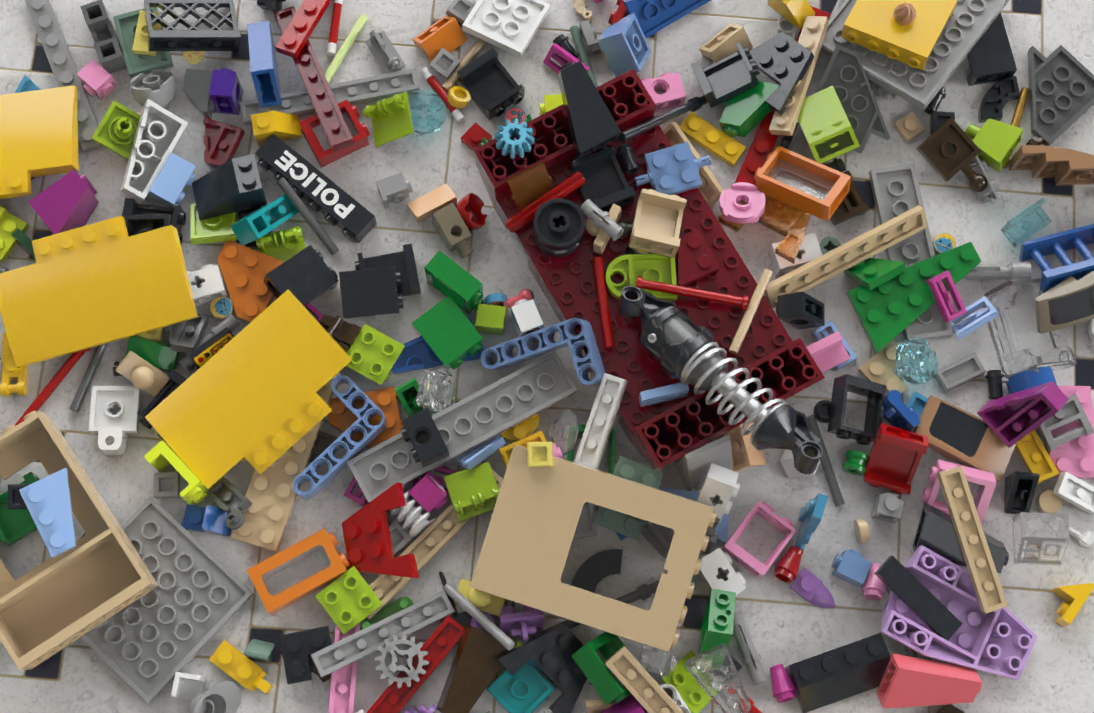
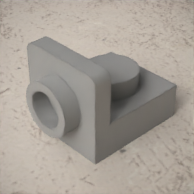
M589 20L580 22L579 31L587 55L603 53L599 47V38L597 39L595 28H591Z

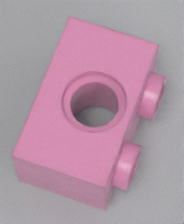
M679 72L674 74L665 73L658 78H644L641 80L656 104L655 112L679 107L685 103L686 94ZM662 90L664 94L660 95L657 94L655 91Z

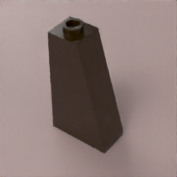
M466 624L441 693L437 710L442 713H469L501 668L496 659L503 654L511 652L515 648L516 642H514L515 645L511 650H507L489 632Z

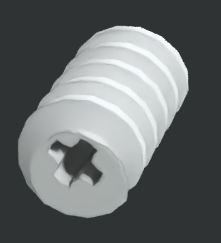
M407 491L404 493L405 507L391 510L392 516L398 515V523L404 522V530L411 529L409 535L410 537H415L422 534L436 519L428 521L427 519L431 513L426 512L422 514L423 507L421 505L416 507L417 501L414 498L410 500V494Z

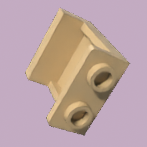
M642 189L637 200L629 247L674 258L680 246L681 239L679 234L687 199L680 198L677 195L659 193L653 189Z

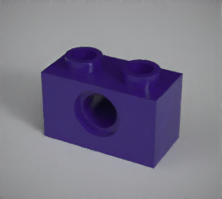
M227 68L213 69L209 95L217 113L239 115L243 89L236 72Z

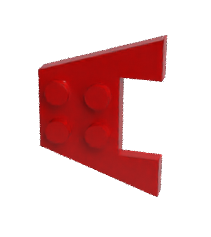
M396 482L342 522L347 559L350 564L349 569L355 566L361 572L419 578L415 555L407 554L394 558L386 512L405 507L402 483Z

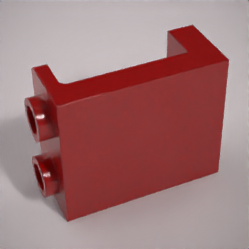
M881 423L868 462L865 465L864 482L872 487L890 489L896 494L904 493L910 495L911 483L922 454L926 455L929 447L928 437Z

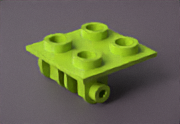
M406 91L395 94L388 99L385 98L373 105H368L363 110L364 116L371 118L375 147L414 133Z
M301 226L267 233L256 240L259 252L282 262L287 261L306 248Z
M364 324L347 352L352 361L346 366L382 385L384 381H388L391 375L389 372L405 345Z
M489 461L479 464L471 470L465 469L444 477L459 522L494 510L500 489L497 486Z
M355 566L315 595L343 634H346L383 605Z
M691 650L661 678L664 683L670 684L677 689L692 713H699L724 687V684L707 669L703 662H698V657Z

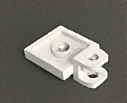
M92 386L89 432L91 434H98V446L106 456H123L127 450V433H138L139 415L137 412L140 409L141 389L135 386ZM118 404L121 411L113 415L109 410Z

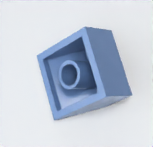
M634 13L629 14L605 29L599 38V47L605 53L609 69L613 71L615 77L631 69H634L636 73L640 72L651 53V49Z

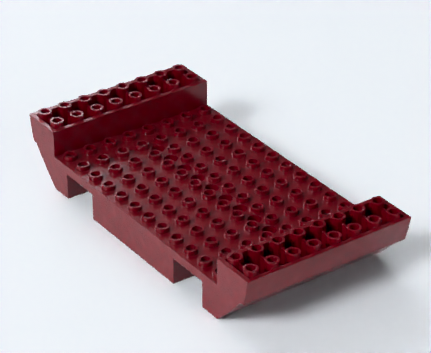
M634 69L596 87L621 132L654 118L656 104ZM564 104L527 122V128H532L534 144L530 145V153L524 151L523 158L515 154V158L512 160L510 153L503 156L502 149L497 150L496 148L498 141L495 139L473 149L477 168L480 171L492 204L506 230L508 228L505 222L572 176L570 171L571 162L576 158ZM660 126L654 127L626 141H621L618 138L604 146L607 148L614 147L615 157L628 186H632L636 194L634 203L621 207V217L618 223L633 224L637 200L641 190H654L650 183L637 187L634 177L647 174L644 154L672 146ZM624 144H629L630 147H633V155L640 167V170H637L638 172L632 175L626 174L621 159L616 156L617 148ZM578 188L562 198L572 201L579 208L584 203ZM695 188L675 194L680 198L687 199L683 210L679 237L699 228L720 267L718 272L685 287L738 297L746 295L748 296L749 305L757 283L700 190ZM584 214L586 224V220L588 219V217ZM534 219L514 232L529 258L528 267L559 321L563 322L571 318L587 320L592 326L605 373L628 381L618 409L620 414L619 424L630 443L651 464L653 469H661L685 454L739 426L748 419L745 416L737 424L729 425L730 415L736 407L733 406L727 413L718 415L717 408L724 397L722 396L713 404L706 405L705 399L710 390H706L702 394H695V385L688 384L689 391L687 397L641 407L639 396L642 391L680 383L677 378L672 379L662 370L661 363L641 347L640 317H624L620 315L617 311L619 300L611 295L607 287L606 291L615 347L611 349L605 348L593 258L602 257L605 277L609 264L617 257L626 255L625 251L630 248L631 233L625 238L615 241L610 237L603 254L601 253L600 255L593 252V243L597 236H592L588 233L585 226L582 244L577 251L567 257L556 258L543 253L534 242ZM678 252L675 255L676 283L678 282ZM613 274L610 277L611 281L615 284H620L624 281L623 276L620 274ZM764 294L737 355L730 353L729 348L746 310L740 309V306L677 295V300H671L696 326H704L713 334L719 348L725 349L726 358H736L738 368L748 369L750 372L749 379L759 378L761 389H771L773 399L786 400L825 378L801 338L792 341ZM577 324L575 333L579 335L582 329L581 325ZM586 346L581 351L584 358L588 355V348ZM728 362L727 373L734 370L733 362ZM590 369L589 372L594 379L595 371L594 369ZM738 372L734 380L738 384L743 382L746 378L745 373ZM751 382L747 385L746 391L752 394L757 390L756 382ZM715 391L711 396L710 400L713 399L719 392ZM767 392L761 393L757 400L763 405L768 402L769 394ZM729 401L725 403L722 410L730 404ZM740 411L737 413L734 420L742 414Z

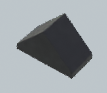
M1015 471L1005 477V513L1029 515L1040 477L1039 474Z

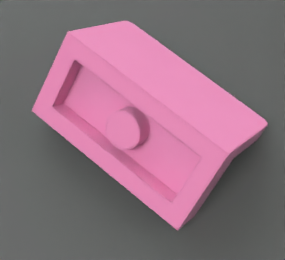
M839 331L806 347L822 373L848 361L850 358L842 344L843 338Z

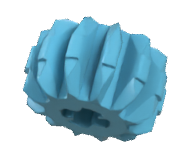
M516 118L512 124L506 120L505 126H498L499 133L495 134V140L498 141L496 148L497 150L502 149L503 156L510 153V157L513 160L515 154L523 158L524 151L530 153V145L534 144V137H532L533 130L532 128H527L526 121L518 124V119Z

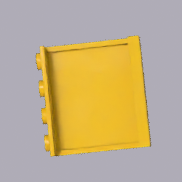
M857 0L844 23L841 38L864 46L871 51L886 55L890 59L906 63L910 67L924 70L927 59L949 17H952L958 0ZM904 2L911 3L916 10L915 20L906 26L899 25L893 15L896 6Z

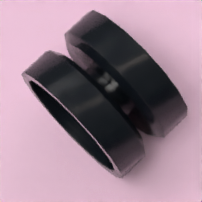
M558 198L551 199L539 207L533 220L534 242L539 250L548 256L556 258L567 257L576 252L582 244L585 219L579 206L570 200Z

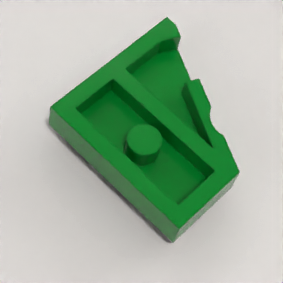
M868 258L845 270L844 274L868 290H872L907 270L904 262Z

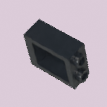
M849 374L834 378L827 432L836 434V437L839 439H854L860 445H870L871 442H874L883 421L887 386ZM847 392L868 397L864 431L843 426Z

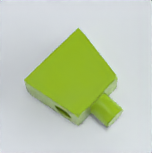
M987 119L982 128L971 123L965 131L968 137L973 139V142L981 150L977 154L978 158L984 159L987 165L999 173L1023 137V129L993 119Z

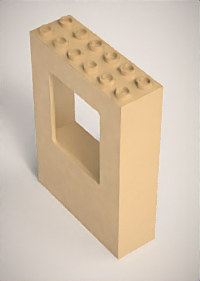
M42 411L30 412L23 417V422L16 426L15 424L10 425L2 430V435H0V477L6 480L36 460H40L49 475L67 468L71 509L84 529L85 536L76 541V547L54 558H49L16 580L0 558V640L19 670L33 669L159 586L53 419Z
M514 445L470 587L669 652L671 646L676 647L680 630L676 628L678 622H684L687 612V606H684L686 598L691 599L695 586L691 582L693 574L698 576L702 564L701 559H698L700 551H706L709 536L705 534L708 527L713 528L717 514L713 512V506L553 456L552 467H528L527 447ZM585 502L674 530L663 568L668 570V572H662L651 609H642L561 582V576Z

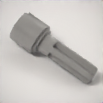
M1010 262L1007 266H976L965 276V279L1007 280L1010 284H1030L1031 263Z

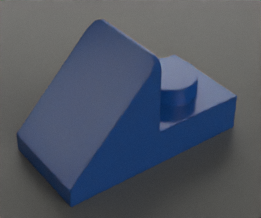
M186 505L182 526L186 530L228 537L231 534V529L226 526V518L229 514L223 509L206 505V507Z

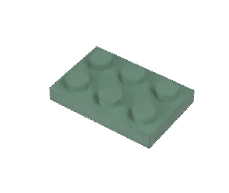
M150 7V11L159 12L157 7ZM140 10L113 17L130 78H134L141 73H152L151 70L174 67L170 51H157L156 56L133 53L132 48Z
M618 456L612 471V475L657 489L664 473L623 456ZM598 506L592 522L638 541L646 520Z

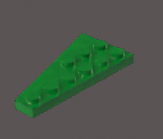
M972 242L906 267L907 271L872 290H868L861 285L846 293L875 354H878L888 343L935 303L926 282L927 280L940 275L944 271H949L956 285L980 264L981 259ZM942 279L943 284H944V286H945V288H946V290H947V292H948V291H949V290H948V287H947V285H946L944 279Z

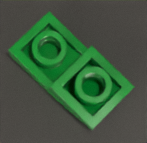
M138 335L129 338L126 352L127 355L132 351L153 366L167 370L175 369L179 354L177 351H171V346L168 343L162 341L154 342Z

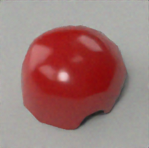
M474 193L464 196L458 202L456 208L467 228L478 230L486 224L487 214H482L481 210L484 202Z

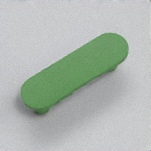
M408 597L397 599L382 608L371 620L367 617L360 622V630L414 605L413 601Z

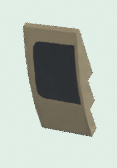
M1094 271L1079 280L1071 276L1035 298L1037 330L1040 334L1064 329L1094 318Z

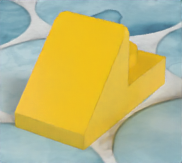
M1086 583L1052 589V592L1065 600L1056 611L1058 616L1054 621L1062 627L1070 625L1093 591L1094 584Z

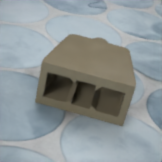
M452 202L433 213L431 223L448 250L451 252L456 249L462 259L471 255L474 252L468 243L471 233L454 203ZM452 233L459 234V237H454Z

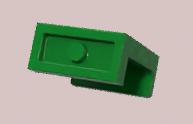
M449 295L412 322L413 329L442 362L446 371L450 368L453 370L458 368L464 362L463 359L467 355L471 354L473 356L482 349L483 337Z
M29 472L23 476L25 481L20 484H32L40 479L33 472ZM8 491L0 495V543L3 542L11 546L38 530L28 509L7 510Z

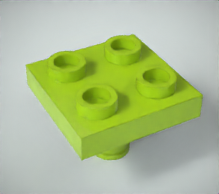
M113 100L91 140L129 160L141 115Z

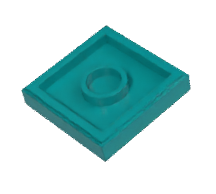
M527 661L514 676H510L504 670L486 690L508 713H533L555 688Z

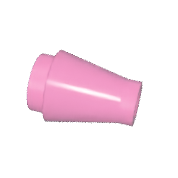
M872 563L861 589L863 597L868 600L880 601L883 599V595L886 594L885 584L874 574L881 566L878 563Z

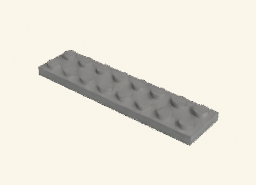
M914 164L872 169L869 171L880 225L918 205L924 208ZM929 227L885 249L888 260L904 262L906 267L935 256ZM936 302L903 330L906 343L948 337L953 334L951 323L944 322Z

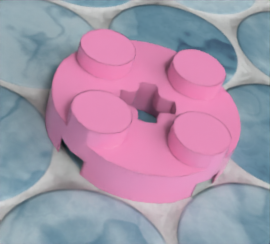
M739 182L732 184L731 188L726 191L724 189L720 195L719 207L724 220L739 224H754L758 222L759 217L765 210V195L763 192L761 194L757 187L751 183ZM743 200L746 205H739L738 203Z

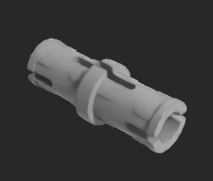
M590 199L586 200L580 207L582 213L594 222V226L598 229L601 228L614 241L624 232V229L610 218L608 212H603Z

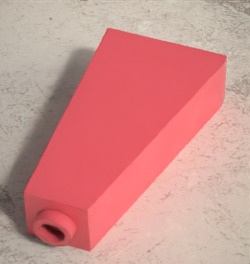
M892 653L876 693L882 708L887 709L972 703L977 693L981 690L982 682L976 670L972 668Z

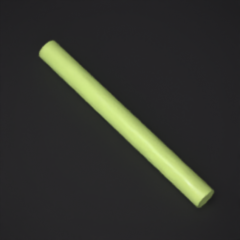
M361 14L326 70L324 75L328 84L367 22L368 18L365 15Z

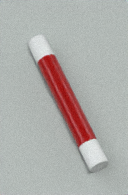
M334 0L327 47L328 56H335L343 0Z
M427 67L423 68L420 71L422 76L458 123L462 122L465 119L464 115L458 108L448 102V94Z

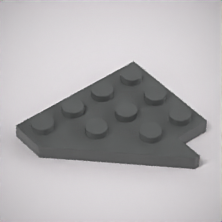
M837 44L815 93L833 85L860 145L859 148L853 151L861 154L870 134L887 141L890 136L858 53Z
M1062 45L1047 58L1034 46L1028 50L1031 133L1039 138L1043 137L1045 139V146H1050L1094 105V75Z

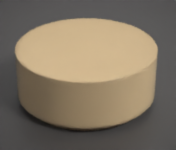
M1046 490L1039 494L1036 504L1042 513L1051 515L1061 509L1062 498L1053 494V490Z
M854 520V532L857 542L859 544L869 542L870 532L866 520Z

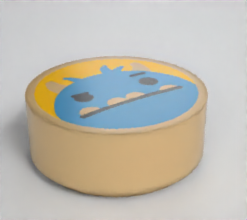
M940 233L932 241L934 253L937 255L956 248L954 237L948 233Z
M219 296L212 300L210 312L215 319L223 321L228 314L233 315L234 306L229 298Z

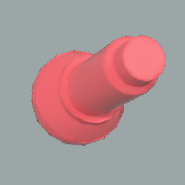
M522 289L517 296L507 299L504 302V306L511 308L520 300H534V293L530 289Z

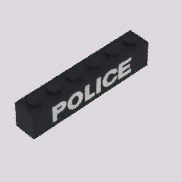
M275 134L255 152L258 158L257 164L264 171L270 170L274 173V178L277 181L284 177L300 199L303 197L307 200L308 206L314 212L318 213L320 211L324 214L325 220L333 227L337 225L341 228L342 234L350 241L354 239L360 243L377 224L375 216Z

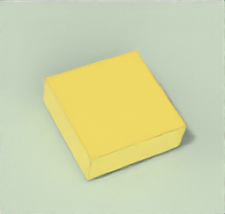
M527 442L528 467H552L553 442Z

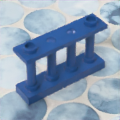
M1094 224L1022 242L1019 259L1021 262L1034 259L1042 271L1040 289L1043 293L1071 276L1079 280L1094 271V256L1086 247V245L1094 243ZM1076 248L1085 261L1073 263L1065 253V250ZM1055 254L1063 266L1052 269L1043 256Z

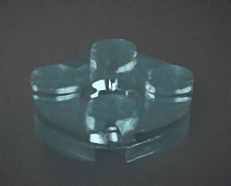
M421 89L413 92V95L408 98L413 131L419 134L438 132L446 119V105L444 101H442L437 93L431 90ZM425 107L430 113L426 114V116H421L418 110L422 111V108Z
M915 337L897 345L895 361L897 366L896 373L899 378L905 379L911 384L919 385L930 381V378L935 376L938 370V358L935 351L931 352L928 347L930 344L926 340ZM915 357H916V360L919 361V364H918V365H916V363H915V361H914V358H915Z

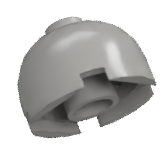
M151 70L152 75L145 76L144 73H141L129 82L134 99L142 107L146 100L149 99L165 109L166 105L176 95V81L170 70Z

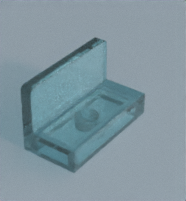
M1044 198L1013 217L1001 229L1014 248L1052 222L1041 208L1046 202Z

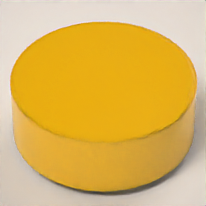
M454 86L450 89L447 99L452 106L462 109L468 105L471 96L465 88Z

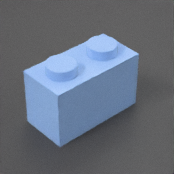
M171 152L147 196L167 207H173L175 203L180 204L186 194L182 192L186 184L190 186L197 175L193 173L196 166Z

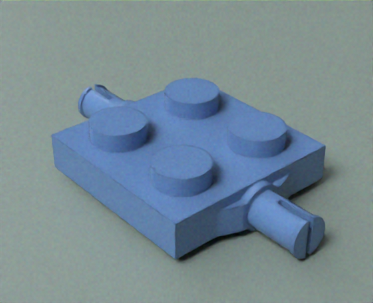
M685 142L644 154L647 174L634 177L637 187L650 183L654 190L659 193L675 195L701 187L702 181L699 175V168L711 165V160H709V155L695 159L689 143Z

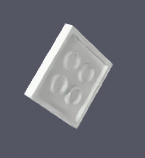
M478 0L463 23L462 30L521 58L550 11L551 5L541 0Z

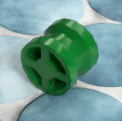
M846 450V462L842 464L841 469L853 475H865L866 469L864 465L868 462L869 456L860 451Z

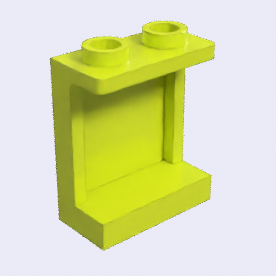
M163 440L144 455L145 459L160 473L171 464L183 476L189 485L179 495L189 505L199 504L206 498V493L209 489Z

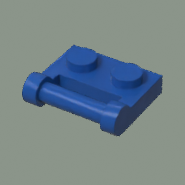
M889 391L884 401L883 417L892 426L911 431L921 422L918 419L917 412L913 408L907 407L901 401L902 397L899 391Z

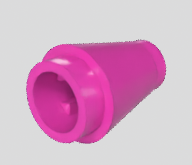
M779 664L769 668L773 698H776L777 703L796 698V688L784 665Z

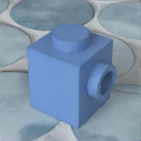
M852 549L849 551L845 550L841 555L837 554L831 565V567L835 568L832 575L859 587L863 585L872 562L862 558L863 555L858 551Z

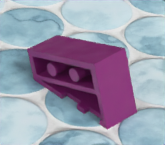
M1051 381L988 401L977 414L1010 448L1057 413L1069 398Z

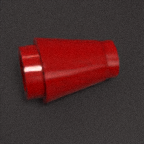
M790 546L789 550L774 567V576L785 583H791L792 580L796 579L803 551L796 546Z

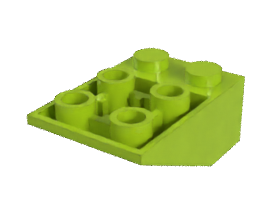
M833 85L804 99L798 122L816 162L825 163L860 147Z

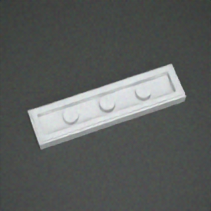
M604 373L574 463L598 470L628 383L627 380Z

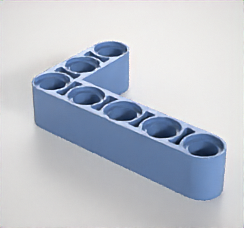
M571 318L487 348L480 357L481 363L485 368L501 370L569 346L575 370L581 383L585 385H599L605 373L592 326L587 320ZM577 324H580L582 329L579 335L575 333ZM558 331L560 339L556 343L554 341V334ZM535 339H538L539 346L535 350L533 348V342ZM515 346L518 348V354L516 357H514L512 354L513 348ZM584 346L588 348V355L585 358L581 353ZM494 354L497 355V362L495 364L492 362ZM590 369L595 371L593 380H590L588 377Z
M338 375L332 380L331 390L357 420L295 478L293 489L302 499L307 500L315 497L348 465L346 461L358 456L387 426V419L383 412L345 375ZM343 383L348 384L347 391L343 393L337 391L339 385ZM360 399L365 401L361 409L353 408L355 401ZM373 416L381 417V422L378 425L373 426L369 424ZM361 432L364 434L360 442L352 441L355 433ZM345 449L346 455L343 458H335L337 450ZM320 466H329L327 474L318 475L317 471ZM311 482L309 491L300 492L302 483Z

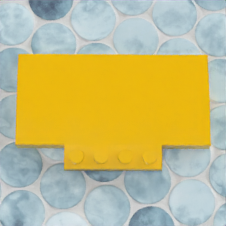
M75 85L0 95V199L31 195V177L69 173L73 169L76 172L79 171L77 87Z
M123 216L103 220L33 240L32 246L36 263L0 273V313L14 361L18 368L198 318L178 232L172 225L129 237Z
M288 289L146 415L145 418L207 489L214 485L244 457L261 475L332 411V408L322 399L317 391L349 364L352 359Z

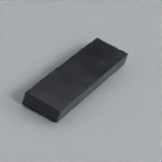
M893 555L889 556L874 573L938 636L949 641L962 625Z

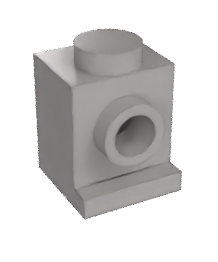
M402 173L376 181L385 209L389 208V203H400L409 197V193L413 192L409 179L404 180Z
M892 493L876 494L871 518L890 523L897 522L901 519L904 500L897 499L898 496Z

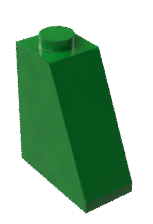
M759 81V85L729 99L719 120L723 132L730 137H745L773 110L768 106L766 100L780 85Z

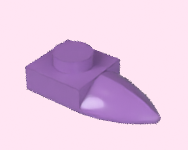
M805 568L800 571L789 587L814 606L821 608H835L836 606L832 594L823 584V581Z

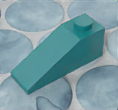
M283 194L243 217L230 227L243 246L261 238L299 213V211L286 194Z

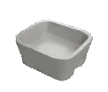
M649 521L645 522L641 534L663 558H667L674 530Z

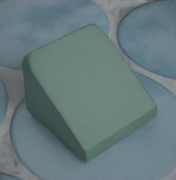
M252 639L246 647L244 654L249 658L270 662L275 644Z

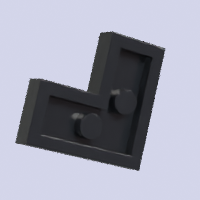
M329 626L279 635L287 685L313 680L309 656L332 645Z

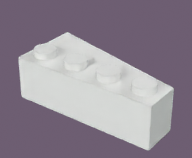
M149 99L146 100L141 112L120 189L122 194L135 199L138 203H141L147 196L188 122Z

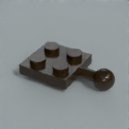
M952 118L945 121L916 148L946 182L961 170L969 179V186L973 191L981 192L987 187L986 177L982 174H976L967 164L981 150Z

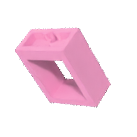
M938 459L935 467L932 466L929 471L928 480H930L928 488L924 487L921 501L949 514L947 504L936 501L940 489L936 473L962 466L967 481L979 484L974 504L982 525L997 484L994 473Z
M757 502L722 548L723 552L726 551L731 558L759 579L765 575L797 531L793 528L794 524L785 517H778L773 513L774 509L764 502L762 504ZM755 514L784 534V537L764 564L735 543Z

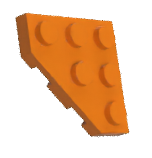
M225 241L217 261L237 317L251 323L271 305L275 297L263 282L266 274L284 262L244 245L242 246L234 241Z
M394 386L364 392L387 419L385 430L366 447L368 449L401 433L402 423ZM337 398L331 399L329 406L332 408V411L328 414L329 423L344 433L357 418ZM361 399L355 401L353 408L361 409L365 401ZM373 416L369 424L373 426L378 425L381 422V417ZM357 432L353 435L352 439L360 442L364 434Z

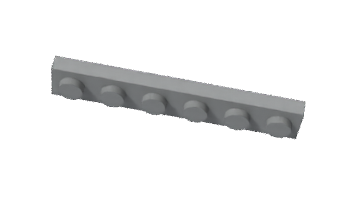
M442 590L310 656L322 678L377 651L378 647H385V639L391 643L393 642L392 636L396 635L399 640L403 634L407 636L455 611L445 591Z

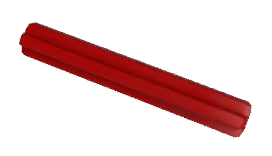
M580 172L574 173L505 222L506 227L511 233H514L534 219L536 211L543 203L551 199L564 198L583 185L585 178Z

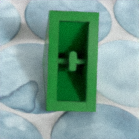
M416 378L394 389L396 397L408 417L427 408L431 416L434 415Z

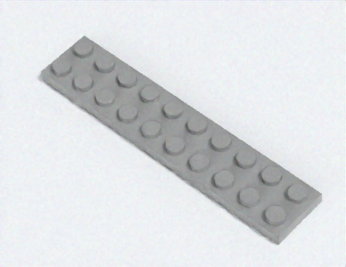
M553 351L432 416L449 451V456L423 468L421 462H415L410 450L414 449L411 442H405L402 433H399L346 462L368 503H370L396 482L402 483V486L409 484L428 472L578 392V389L556 351ZM422 434L417 438V442L425 444L429 441L430 437Z

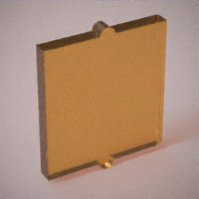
M543 162L507 179L512 192L511 198L515 200L519 212L553 189L552 177L548 175Z

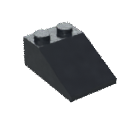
M254 154L232 158L192 183L200 221L267 204Z

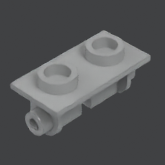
M377 29L370 32V39L366 40L365 43L384 73H393L405 67L404 61L385 32L378 31Z
M976 155L977 161L973 163L971 160L967 164L976 174H982L987 179V187L981 192H976L979 201H982L984 204L991 201V196L995 195L996 199H999L996 192L1000 191L995 179L990 180L986 173L990 169L985 160L980 161Z

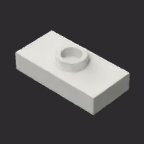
M1060 472L1053 494L1089 514H1094V487L1068 472Z

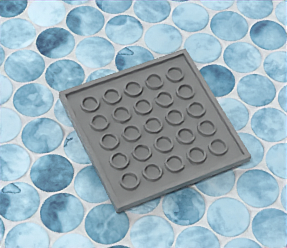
M151 496L121 527L159 586L80 637L149 704L175 678V673L181 672L254 595L248 587Z

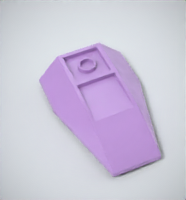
M922 545L919 546L905 563L904 567L962 625L947 641L938 636L891 590L882 610L881 633L923 656L1019 680L1038 636L1006 607L986 614L982 613L969 573L964 568Z

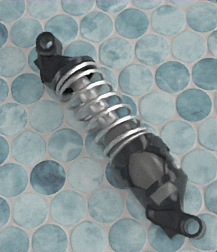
M626 286L622 289L617 311L624 317H640V345L661 363L662 370L672 379L677 378L683 384L695 385V394H702L706 390H710L705 399L706 405L715 403L723 396L724 398L717 408V414H725L735 406L736 408L729 418V425L737 424L746 416L748 419L742 425L740 430L741 436L751 433L750 442L757 450L771 448L791 450L794 458V467L802 474H811L815 471L822 457L823 450L820 445L821 440L812 433L810 423L804 413L794 410L783 399H773L771 389H761L759 378L749 379L750 372L748 369L738 368L736 358H726L725 349L719 348L713 334L704 326H696L676 307L675 302L658 299L651 293H647L641 288ZM728 362H733L734 370L727 373ZM744 372L746 378L738 384L734 380L736 374ZM756 382L757 390L752 394L747 392L748 383ZM715 391H718L719 393L713 399L710 400L713 393ZM767 392L769 400L762 405L757 399L761 393ZM729 401L730 404L722 410L725 403ZM774 403H780V404L774 406L772 409H770V407H771L772 404H774ZM740 411L742 414L734 420L735 416ZM752 421L753 424L746 430V428Z

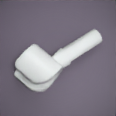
M1063 524L1061 529L1074 536L1083 548H1087L1094 543V534L1090 531H1086L1082 535L1066 524Z

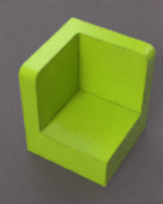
M479 304L475 324L476 330L480 333L503 335L506 307Z

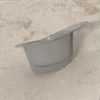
M221 681L207 692L196 695L190 703L189 713H235L241 703L240 688L234 682Z

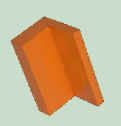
M445 15L412 40L416 47L424 50L429 61L432 62L442 48L451 53L466 42L467 38L456 18Z

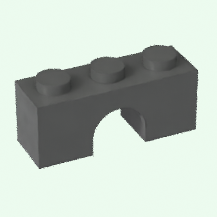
M97 0L80 6L86 24L94 39V47L102 67L109 74L126 69L127 66L121 46L103 1Z

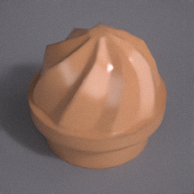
M906 2L896 6L893 13L895 21L903 26L913 22L916 18L914 6Z

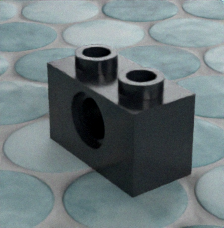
M803 291L778 296L776 313L779 319L798 329L825 326V306L821 301Z
M428 408L401 420L404 428L400 429L405 442H411L414 449L410 450L416 463L421 462L424 468L449 456L446 444ZM422 434L430 437L429 441L425 444L417 442V438Z

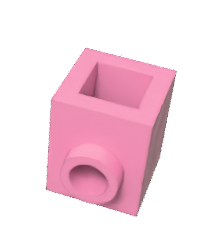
M94 59L77 73L83 84V89L90 96L95 94L100 100L110 95L114 87L117 86L112 75Z

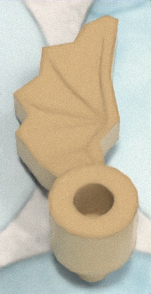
M574 0L573 8L576 10V13L583 16L584 21L589 20V23H592L593 14L590 10H586L585 2L583 0Z

